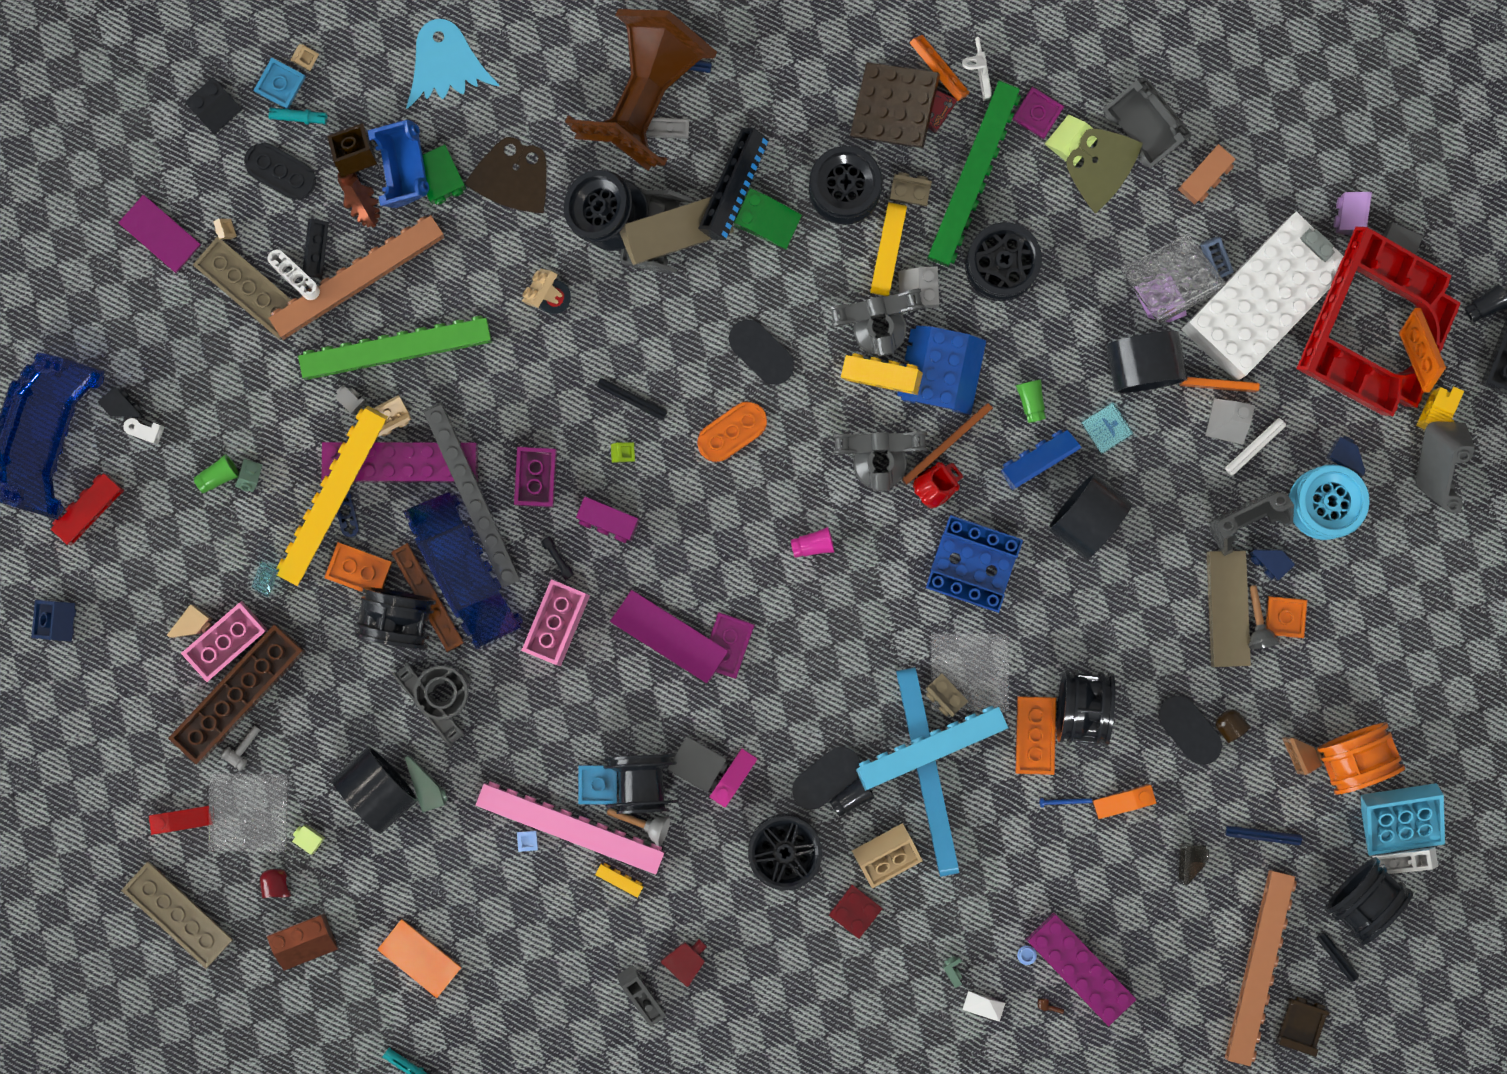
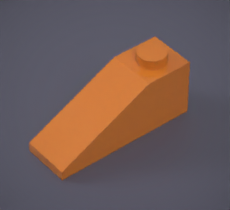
M1146 784L1093 800L1098 819L1156 804V799L1152 786Z

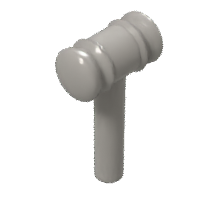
M254 725L235 751L231 750L230 747L225 748L221 758L225 759V761L229 762L239 771L244 769L247 759H243L241 755L260 729Z

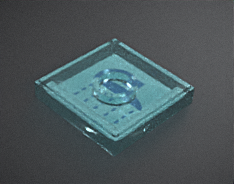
M1114 402L1081 422V425L1101 455L1134 434Z

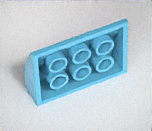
M1437 783L1361 795V812L1369 856L1445 844L1444 795Z

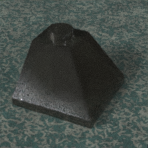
M1180 843L1178 882L1188 885L1203 869L1206 861L1209 860V849H1206V845Z

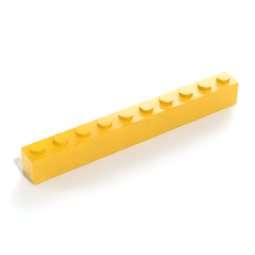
M367 406L364 410L360 409L356 416V419L359 421L356 426L352 425L348 431L347 436L350 438L347 443L343 442L338 452L341 455L338 460H333L329 468L332 472L329 477H324L320 485L323 489L320 493L316 492L312 500L314 506L311 510L307 509L303 517L306 520L303 526H298L294 534L297 537L294 543H289L285 551L288 553L285 559L282 558L277 566V569H279L277 576L296 586L299 585L388 418L387 415L370 406Z

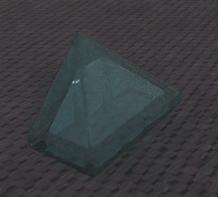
M262 561L251 588L269 597L278 570L267 562Z

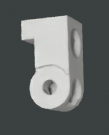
M134 418L126 420L123 426L127 434L157 445L164 430V426L153 423L152 427H148Z

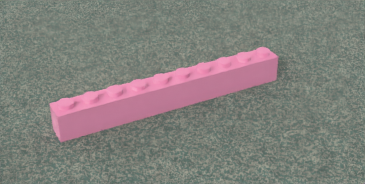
M489 781V784H483L475 806L650 873L657 874L665 851L661 850V846H657L654 843H651V846L646 845L641 838L633 836V839L628 838L625 832L615 829V832L607 830V825L598 822L597 825L589 823L590 819L579 816V818L571 816L572 812L565 809L557 811L553 809L554 805L546 802H543V804L536 803V798L525 795V798L517 795V791L507 788V791L502 790L497 783Z

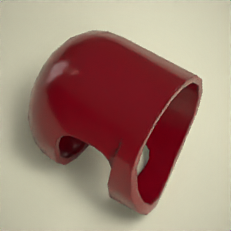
M268 869L260 875L262 899L291 896V890H288L286 884L287 874L283 869Z

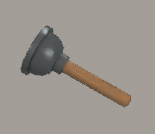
M1252 585L1249 589L1257 626H1255V632L1250 637L1248 646L1250 649L1275 646L1280 641L1276 638L1274 632L1267 629V626L1264 624L1257 586Z

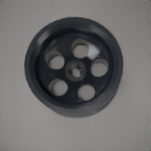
M363 587L362 592L366 594L361 597L359 618L356 623L359 631H355L354 636L398 647L428 648V643L425 642V639H429L430 635L423 633L430 614L434 613L431 605L436 604L435 599L402 591Z
M1063 669L1059 686L1056 718L1058 742L1063 743L1064 739H1067V743H1092L1098 746L1099 742H1101L1102 746L1107 747L1109 745L1115 712L1116 688L1114 673H1108L1107 676H1105L1104 672H1099L1098 675L1079 674L1078 670H1073L1070 673L1069 669Z

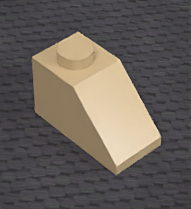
M190 605L167 636L176 638L205 633L211 627L210 622L212 618L195 605Z

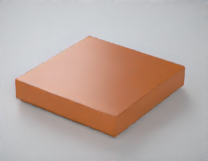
M1268 596L1265 624L1267 629L1273 631L1276 636L1304 638L1307 600Z

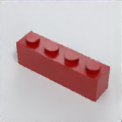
M99 474L92 481L94 484L89 489L86 488L80 493V499L76 503L72 502L66 508L67 512L62 517L56 518L52 523L54 526L51 530L66 545L72 546L125 491L108 474Z

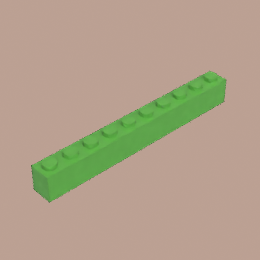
M475 316L471 318L472 321L456 320L453 321L452 325L446 326L445 323L434 325L432 329L421 327L415 329L413 333L401 331L396 333L397 336L393 337L382 335L378 336V340L362 339L359 340L358 344L353 345L351 342L342 343L339 348L333 349V346L321 348L322 351L319 352L307 350L303 352V355L298 356L302 378L309 380L492 343L488 319L483 318V316Z

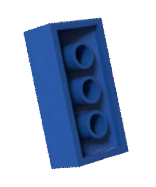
M1059 430L1051 435L1053 439L1046 442L1044 439L1036 444L1037 449L1032 452L1028 449L1019 455L1020 459L1014 462L1011 459L1003 464L1004 469L1001 470V473L1010 488L1014 490L1082 447L1068 430L1065 432Z

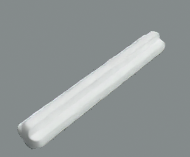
M1280 418L1274 421L1225 467L1226 472L1231 476L1237 473L1286 427L1285 422Z

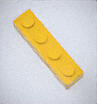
M601 863L595 874L596 876L638 898L644 887L640 881H633L629 875L625 874L624 876L620 874L621 871L613 870L610 868V865Z

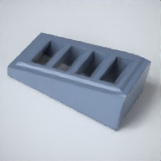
M1214 237L1200 244L1216 280L1234 273L1221 237ZM1216 244V248L1209 250L1210 246ZM1219 251V255L1212 257V254ZM1223 259V262L1215 265V261ZM1226 266V269L1218 272V268Z

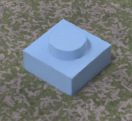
M537 830L517 832L518 852L538 850Z

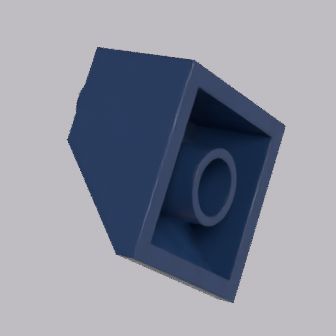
M35 600L31 638L72 642L74 634L73 622L76 615L75 603Z

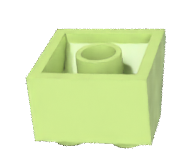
M1068 114L1046 141L1045 145L1063 160L1067 161L1070 153L1079 147L1080 139L1086 130L1093 128L1086 122ZM1090 136L1087 139V146L1091 148L1097 138ZM1076 156L1073 160V165L1076 166L1083 157Z

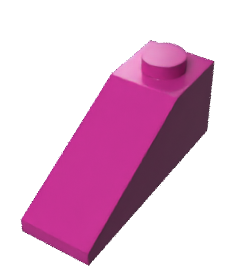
M741 749L709 797L726 808L757 761V758Z

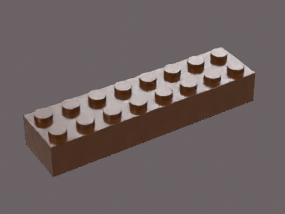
M273 625L168 739L196 765L201 764L306 650L279 625Z

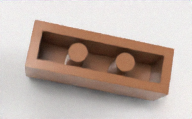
M1218 144L1178 190L1194 205L1198 201L1202 203L1209 195L1207 193L1210 187L1215 188L1222 181L1219 177L1223 173L1227 175L1234 167L1232 163L1235 161V158Z

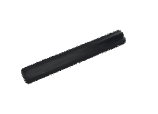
M603 378L597 384L598 388L661 420H664L667 415L666 410Z

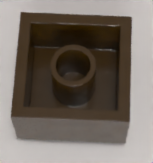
M363 123L327 136L334 164L341 177L377 165L371 140H369L368 132Z

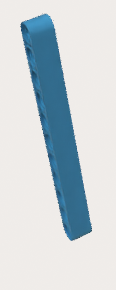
M915 667L896 671L911 745L913 744L912 740L923 736V739L930 737ZM935 760L917 768L938 871L940 877L958 874L959 868Z

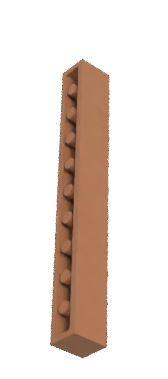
M432 216L420 218L415 226L404 228L396 238L394 236L388 238L384 242L385 245L380 248L378 246L374 247L368 252L369 255L366 257L355 259L352 262L353 265L347 269L343 267L336 272V276L331 279L328 277L319 283L320 286H318L320 294L316 299L307 300L303 296L299 299L294 298L287 303V307L282 310L278 308L273 311L269 320L282 340L444 239L442 231Z
M1272 870L1268 871L1225 1054L1227 1061L1251 1066V1063L1256 1059L1257 1052L1255 1051V1046L1261 1038V1032H1259L1260 1024H1263L1265 1021L1264 1007L1269 1003L1270 994H1268L1269 986H1272L1274 982V975L1272 973L1279 961V956H1277L1278 948L1281 949L1283 944V937L1281 935L1288 923L1286 914L1287 910L1290 911L1292 906V899L1290 897L1291 892H1294L1296 889L1297 881L1295 876Z

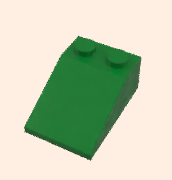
M750 188L734 222V226L786 250L802 215L769 196Z

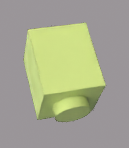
M306 824L296 829L293 834L295 838L292 842L312 855L325 837Z

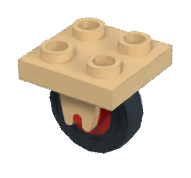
M540 269V271L535 272L531 286L525 289L522 295L524 297L522 302L536 308L540 307L544 312L550 314H559L569 306L571 293L563 282L555 280L557 277L556 273Z

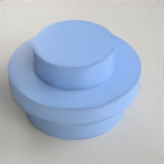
M1025 945L1018 950L1017 958L1022 964L1030 965L1035 962L1037 953L1033 947Z

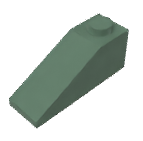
M412 756L405 757L422 813L446 805L448 796L445 789L442 790L441 786Z

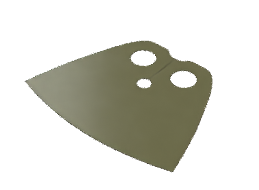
M1088 129L1083 134L1079 147L1070 153L1066 164L1076 187L1094 213H1097L1121 187L1134 166L1143 143L1102 129ZM1090 136H1095L1098 140L1094 148L1087 146V139ZM1076 156H1082L1084 159V164L1080 168H1076L1073 165V160ZM1092 157H1098V162L1093 163Z

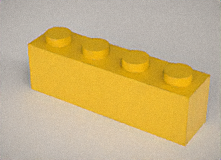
M855 353L852 356L846 355L841 373V378L845 381L918 395L923 375L918 370V366L907 364L906 367L899 366L900 363L895 361L883 363L881 362L882 359L871 357L870 360L863 359V355Z

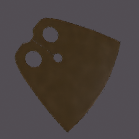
M506 137L498 142L482 159L464 184L487 199L509 208L533 213H544L546 198V158L544 151L534 145L524 146L518 139ZM513 144L516 147V153L513 156H508L504 153L506 145ZM531 152L538 155V161L535 164H529L526 161V156ZM518 163L519 169L514 170L513 165Z

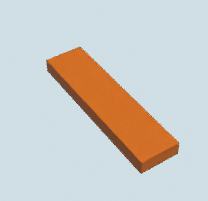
M923 35L914 38L910 42L931 70L940 74V81L957 101L970 94Z
M1187 377V381L1180 383V386L1255 393L1259 391L1260 387L1259 383L1195 377Z

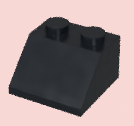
M214 77L185 101L186 105L214 135L242 111V108Z

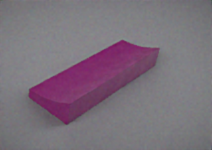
M633 590L629 592L624 602L609 621L707 684L729 652Z

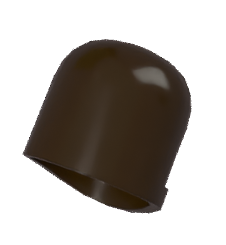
M1235 709L1223 712L1216 720V728L1227 743L1240 738L1251 728L1240 712Z

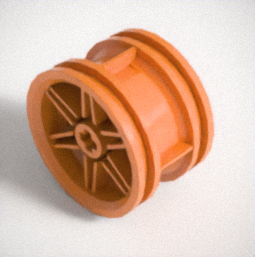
M1387 722L1350 732L1317 748L1319 753L1323 752L1324 754L1321 756V760L1324 762L1331 785H1336L1334 789L1336 795L1374 785L1405 770L1404 764H1399L1402 758L1397 751L1392 733L1386 731L1389 727Z

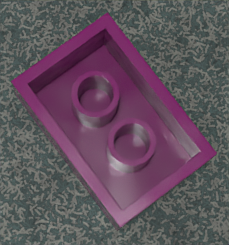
M517 447L515 506L554 508L557 465L556 449Z
M585 496L576 516V519L579 520L578 524L589 529L591 526L597 528V532L606 536L611 533L615 535L614 538L623 543H626L627 540L632 541L640 522L636 517Z

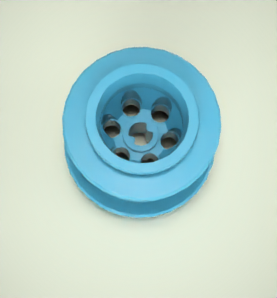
M1324 465L1309 470L1295 481L1289 493V497L1294 504L1293 522L1295 526L1307 536L1315 539L1330 540L1349 535L1361 526L1369 510V493L1365 483L1354 471L1341 465ZM1324 485L1329 487V492L1323 490ZM1315 494L1320 497L1319 502L1313 500ZM1328 497H1331V498L1334 499V500L1332 501V503L1334 504L1333 507H1331V506L1328 505V503H1329ZM1318 508L1323 509L1324 513L1322 516L1317 514ZM1333 511L1337 514L1335 519L1331 518Z

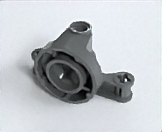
M913 289L887 297H874L853 304L832 306L828 308L832 313V327L854 323V338L857 345L865 353L878 357L894 354L903 344L906 336V322L902 313L925 308L921 302V289ZM883 317L889 324L887 334L889 336L876 339V333L872 329L874 322L872 319Z
M927 431L833 434V438H835L833 454L855 453L853 468L855 476L860 483L875 492L890 491L892 487L900 482L905 474L907 465L905 452L928 451L925 441ZM874 452L887 453L886 456L889 459L887 473H874L875 468L872 463L875 456Z
M406 662L401 670L392 674L449 747H452L453 743L461 736H466L460 726L452 719L466 706L469 697L468 687L471 685L470 682H472L462 668L435 666L424 671L419 677L414 668ZM448 681L453 687L454 692H452L449 700L442 701L439 704L431 694L436 692L438 686L446 684Z

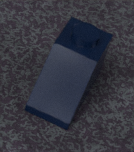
M1347 436L1336 438L1326 459L1351 469L1359 477L1363 476L1366 471L1359 448L1353 443L1354 440Z

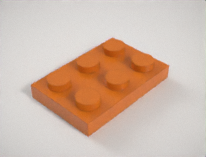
M337 542L324 578L361 592L363 587L383 588L392 562Z

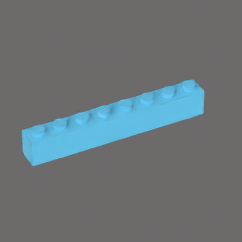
M993 706L982 710L984 714L976 716L974 713L965 717L966 721L961 724L958 721L947 725V730L941 732L940 729L930 732L931 737L923 739V736L912 740L913 744L908 747L903 744L894 748L895 752L888 755L887 752L877 755L878 760L870 762L868 759L859 763L860 767L856 771L865 791L1008 729L1000 708L994 709Z

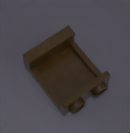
M1298 996L1296 1000L1290 998L1276 1043L1316 1057L1318 1053L1316 1047L1326 1016H1329L1330 1012L1325 1010L1326 1006L1318 1003H1315L1314 1006L1307 1004L1308 1000Z

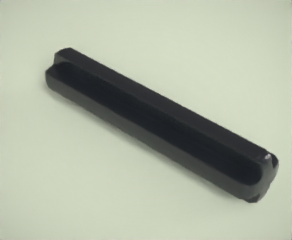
M1325 932L1320 933L1316 939L1351 982L1358 979L1359 974Z

